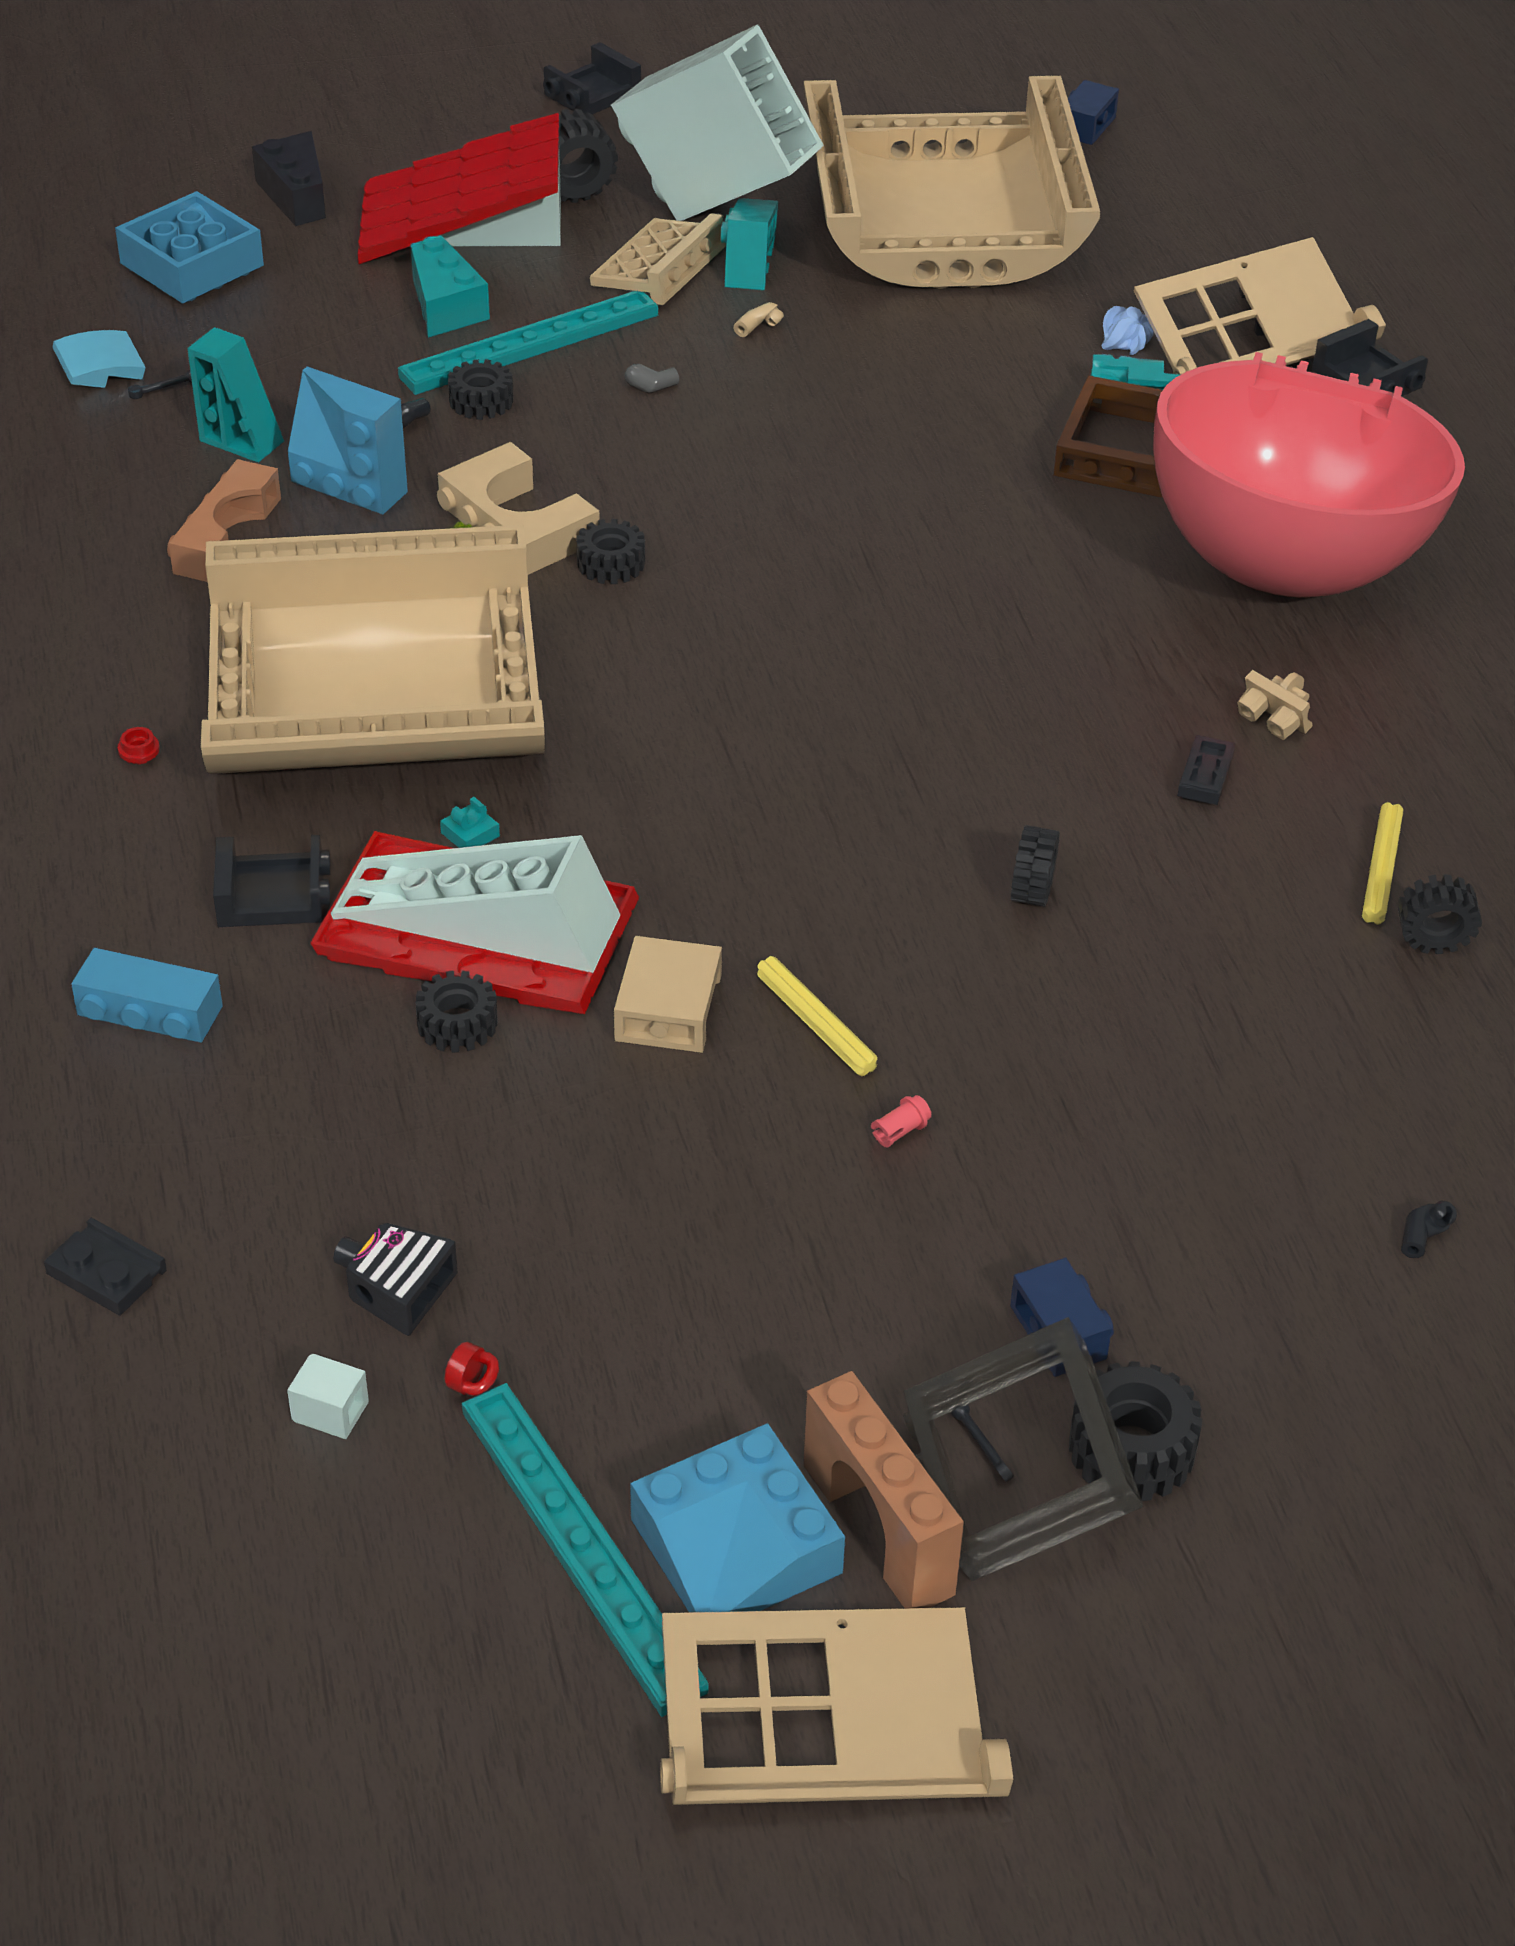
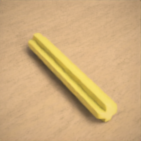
M1386 802L1381 806L1362 918L1367 923L1374 922L1378 925L1385 921L1403 816V808L1400 804L1392 805Z
M769 956L766 960L759 962L757 965L759 969L757 972L758 977L859 1076H865L876 1069L877 1055L776 957Z

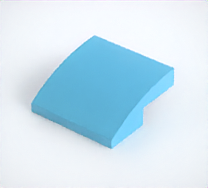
M88 331L63 337L53 343L52 348L71 384L105 388L108 376L143 379L146 367L126 331Z

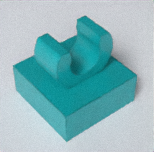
M475 797L470 798V805L463 809L456 806L452 809L450 816L440 820L441 834L458 848L482 846L500 836L499 823L487 814L486 806Z

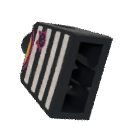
M389 1223L379 1225L365 1244L347 1236L343 1237L336 1246L333 1256L334 1263L347 1268L348 1292L352 1301L407 1336L411 1335L458 1273L455 1241Z

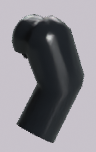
M420 398L401 404L403 428L415 419L427 416L430 413V404L426 399Z
M1440 1200L1436 1204H1427L1412 1210L1406 1218L1401 1246L1402 1253L1409 1258L1422 1257L1425 1254L1427 1238L1445 1232L1456 1221L1457 1212L1455 1207L1448 1201Z

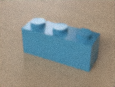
M93 948L71 983L77 1015L201 1043L223 1007L218 974Z

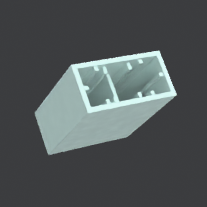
M758 24L645 77L611 104L618 117V124L623 137L630 144L634 145L652 177V186L656 195L663 202L667 203L676 221L685 220L790 176L824 146Z

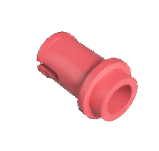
M918 1095L913 1097L906 1096L901 1099L899 1107L871 1123V1129L875 1130L872 1133L882 1146L888 1148L913 1129L921 1130L925 1128L928 1123L927 1120L931 1118V1110L922 1097Z

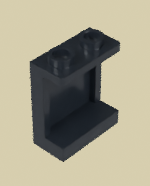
M599 42L591 46V63L567 74L551 65L545 66L544 94L572 111L579 109L582 110L584 115L587 112L593 115L611 107V104L641 81V65Z
M1367 319L1318 339L1312 370L1320 375L1349 381L1350 373L1358 374V384L1370 386L1373 379L1382 380L1381 390L1394 393L1395 386L1402 387V397L1423 387L1428 359L1423 355L1406 362L1398 359L1375 343L1379 325Z
M311 835V852L236 856L234 837H216L213 898L217 926L238 927L321 923L322 906L330 905L329 879H323V876L331 875L330 851L322 850L320 835Z

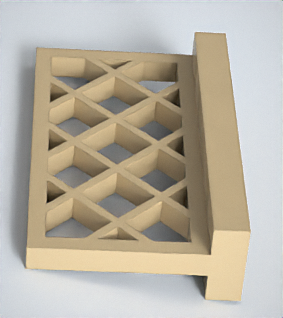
M709 214L701 223L654 218L590 275L591 286L649 292L651 299L656 304L664 305L726 246V243H721L722 215Z

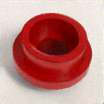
M134 727L126 730L121 735L118 743L119 756L124 761L134 764L147 763L155 758L160 750L158 739L151 730L144 727Z

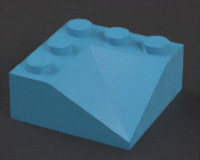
M198 191L115 227L120 263L181 303L192 301L210 290L220 288L225 283L240 276H246L251 271L264 266L260 229Z
M310 367L303 369L288 447L291 482L384 514L408 492L401 399Z
M768 1423L630 1483L631 1520L689 1613L762 1611L843 1573L845 1535Z

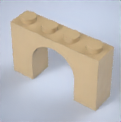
M512 442L438 473L439 490L437 491V498L441 507L458 518L466 528L524 525L528 575L576 553V539L579 531L582 528L587 529V524L591 522L596 526L598 525L599 510L577 493L535 511L518 512L499 507L498 505L533 490L532 458Z

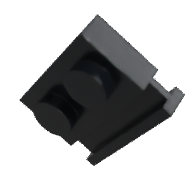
M92 1217L87 1221V1227L81 1233L76 1231L44 1261L47 1275L119 1316L152 1286V1279L158 1273L163 1275L167 1271L165 1258Z

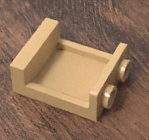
M635 936L614 1008L615 1041L703 1053L706 1042V1020L715 984L720 983L722 947Z

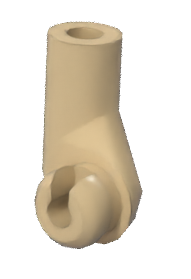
M768 302L746 312L734 324V331L740 337H746L764 320L769 326H776L784 317V314L777 308V304Z

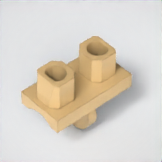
M1252 670L1245 677L1247 690L1237 702L1241 716L1252 722L1256 721L1264 711L1272 714L1267 720V727L1273 735L1282 740H1285L1296 729L1306 734L1312 727V722L1308 720L1310 704L1307 701L1309 694L1302 690L1304 678L1301 675L1293 672L1285 679L1276 675L1271 681Z

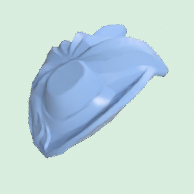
M1113 306L1104 316L1103 330L1105 340L1101 345L1104 350H1131L1130 355H1134L1139 350L1144 349L1145 345L1153 337V329L1146 315L1142 314L1140 309L1131 306L1125 309L1121 306Z

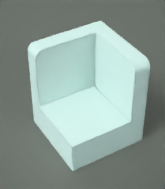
M316 1354L308 1356L287 1390L291 1418L294 1422L343 1439H347L369 1402L364 1370Z

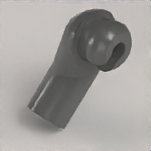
M633 364L625 371V380L629 385L643 392L652 393L679 384V375L674 367L657 372L642 364Z

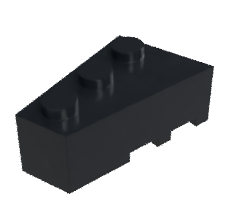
M312 130L281 139H268L262 144L252 146L255 181L295 226L326 218L323 182Z

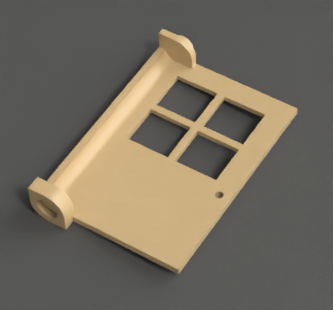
M1313 237L1134 287V293L1173 369V374H1183L1197 368L1182 338L1212 329L1216 330L1230 358L1222 362L1253 360L1256 352L1238 356L1223 326L1255 317L1271 348L1257 351L1263 353L1262 361L1275 363L1277 356L1280 355L1286 357V365L1314 358L1318 339L1364 320L1370 319L1379 325L1376 340L1382 337L1386 327L1380 312L1374 305L1358 308L1353 313ZM1237 280L1251 310L1219 318L1204 288ZM1196 291L1211 321L1178 330L1163 300Z
M965 1607L662 1613L669 1758L661 1759L660 1781L661 1793H671L673 1805L1009 1796L1013 1783V1772L1007 1740H982ZM838 1625H844L846 1628H839ZM824 1642L829 1696L771 1697L767 1644ZM755 1644L759 1697L700 1698L697 1645ZM831 1710L836 1765L776 1766L772 1711ZM760 1711L764 1767L704 1768L701 1712Z

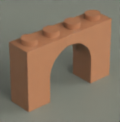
M853 1371L808 1390L804 1467L829 1502L866 1486L876 1505L885 1533L886 1549L883 1579L905 1609L931 1608L955 1596L964 1521Z

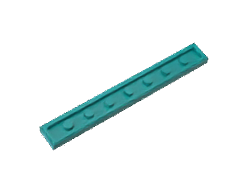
M632 291L398 367L399 379L417 395L447 385L449 373L453 372L455 366L461 368V363L467 361L471 365L473 364L472 360L479 359V363H484L485 359L491 360L492 365L500 362L503 367L658 316V305L644 292Z
M502 1384L463 1402L462 1412L660 1716L667 1715L661 1611L508 1384ZM698 1668L700 1697L708 1694L709 1683Z

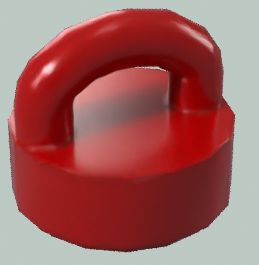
M470 1342L461 1343L448 1361L445 1371L446 1386L463 1395H480L494 1384L499 1373V1362L493 1354L485 1351L484 1348ZM485 1364L487 1366L486 1373L484 1374L482 1379L478 1381Z

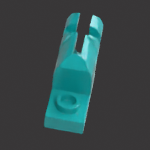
M1093 354L1091 376L1163 390L1168 383L1181 375L1164 373V360L1137 359L1127 356H1120L1119 359H1115L1112 355Z

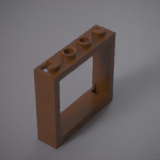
M1088 375L1057 443L1053 476L1163 498L1155 469L1154 456L1077 441L1090 411L1154 423L1158 399L1163 390ZM1094 398L1101 399L1102 404L1094 403ZM1068 459L1074 460V466L1066 465Z

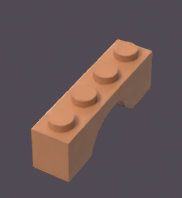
M237 459L230 469L223 473L220 481L210 493L205 495L202 503L193 514L187 517L184 525L168 542L167 553L171 557L173 574L208 582L205 566L206 542L229 540L227 528L240 522L265 520L281 500L278 468Z

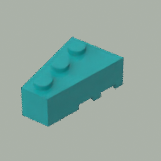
M738 198L734 208L730 207L729 215L726 214L725 222H722L721 243H727L724 287L765 290L766 273L769 272L767 256H772L776 238L778 201Z
M441 235L430 236L423 241L411 244L413 281L418 300L421 304L428 338L490 319L488 283Z
M214 327L187 348L199 440L259 463L283 443L284 439L244 337Z

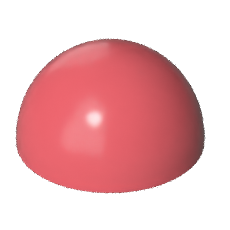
M1256 352L1253 360L1228 361L1201 366L1179 375L1166 385L1160 394L1156 408L1153 451L1157 478L1167 508L1185 539L1209 564L1229 578L1259 591L1287 597L1328 596L1362 587L1388 574L1409 559L1431 537L1454 501L1464 476V457L1454 437L1433 416L1401 397L1402 387L1395 386L1394 393L1381 390L1382 380L1373 379L1370 386L1358 384V374L1350 373L1349 381L1307 372L1309 362L1300 361V364L1295 369L1286 366V357L1278 355L1276 362L1271 363L1262 361L1263 353Z

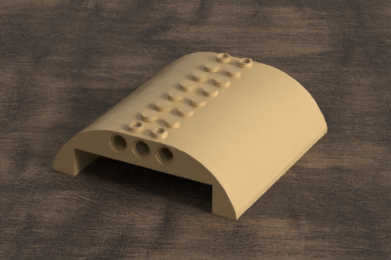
M1029 76L1026 112L842 115L836 80L804 81L808 117L824 145L815 153L827 227L841 251L856 266L872 276L890 283L915 287H934L937 289L947 288L948 286L978 288L985 285L1018 282L1044 273L1063 262L1082 245L1100 219V208L1061 76ZM962 139H968L965 143H957ZM929 140H937L932 144H925ZM897 141H905L900 145L894 144Z
M524 525L206 542L205 566L211 603L208 720H202L201 750L204 765L209 774L544 754V720L542 700H539L528 591Z

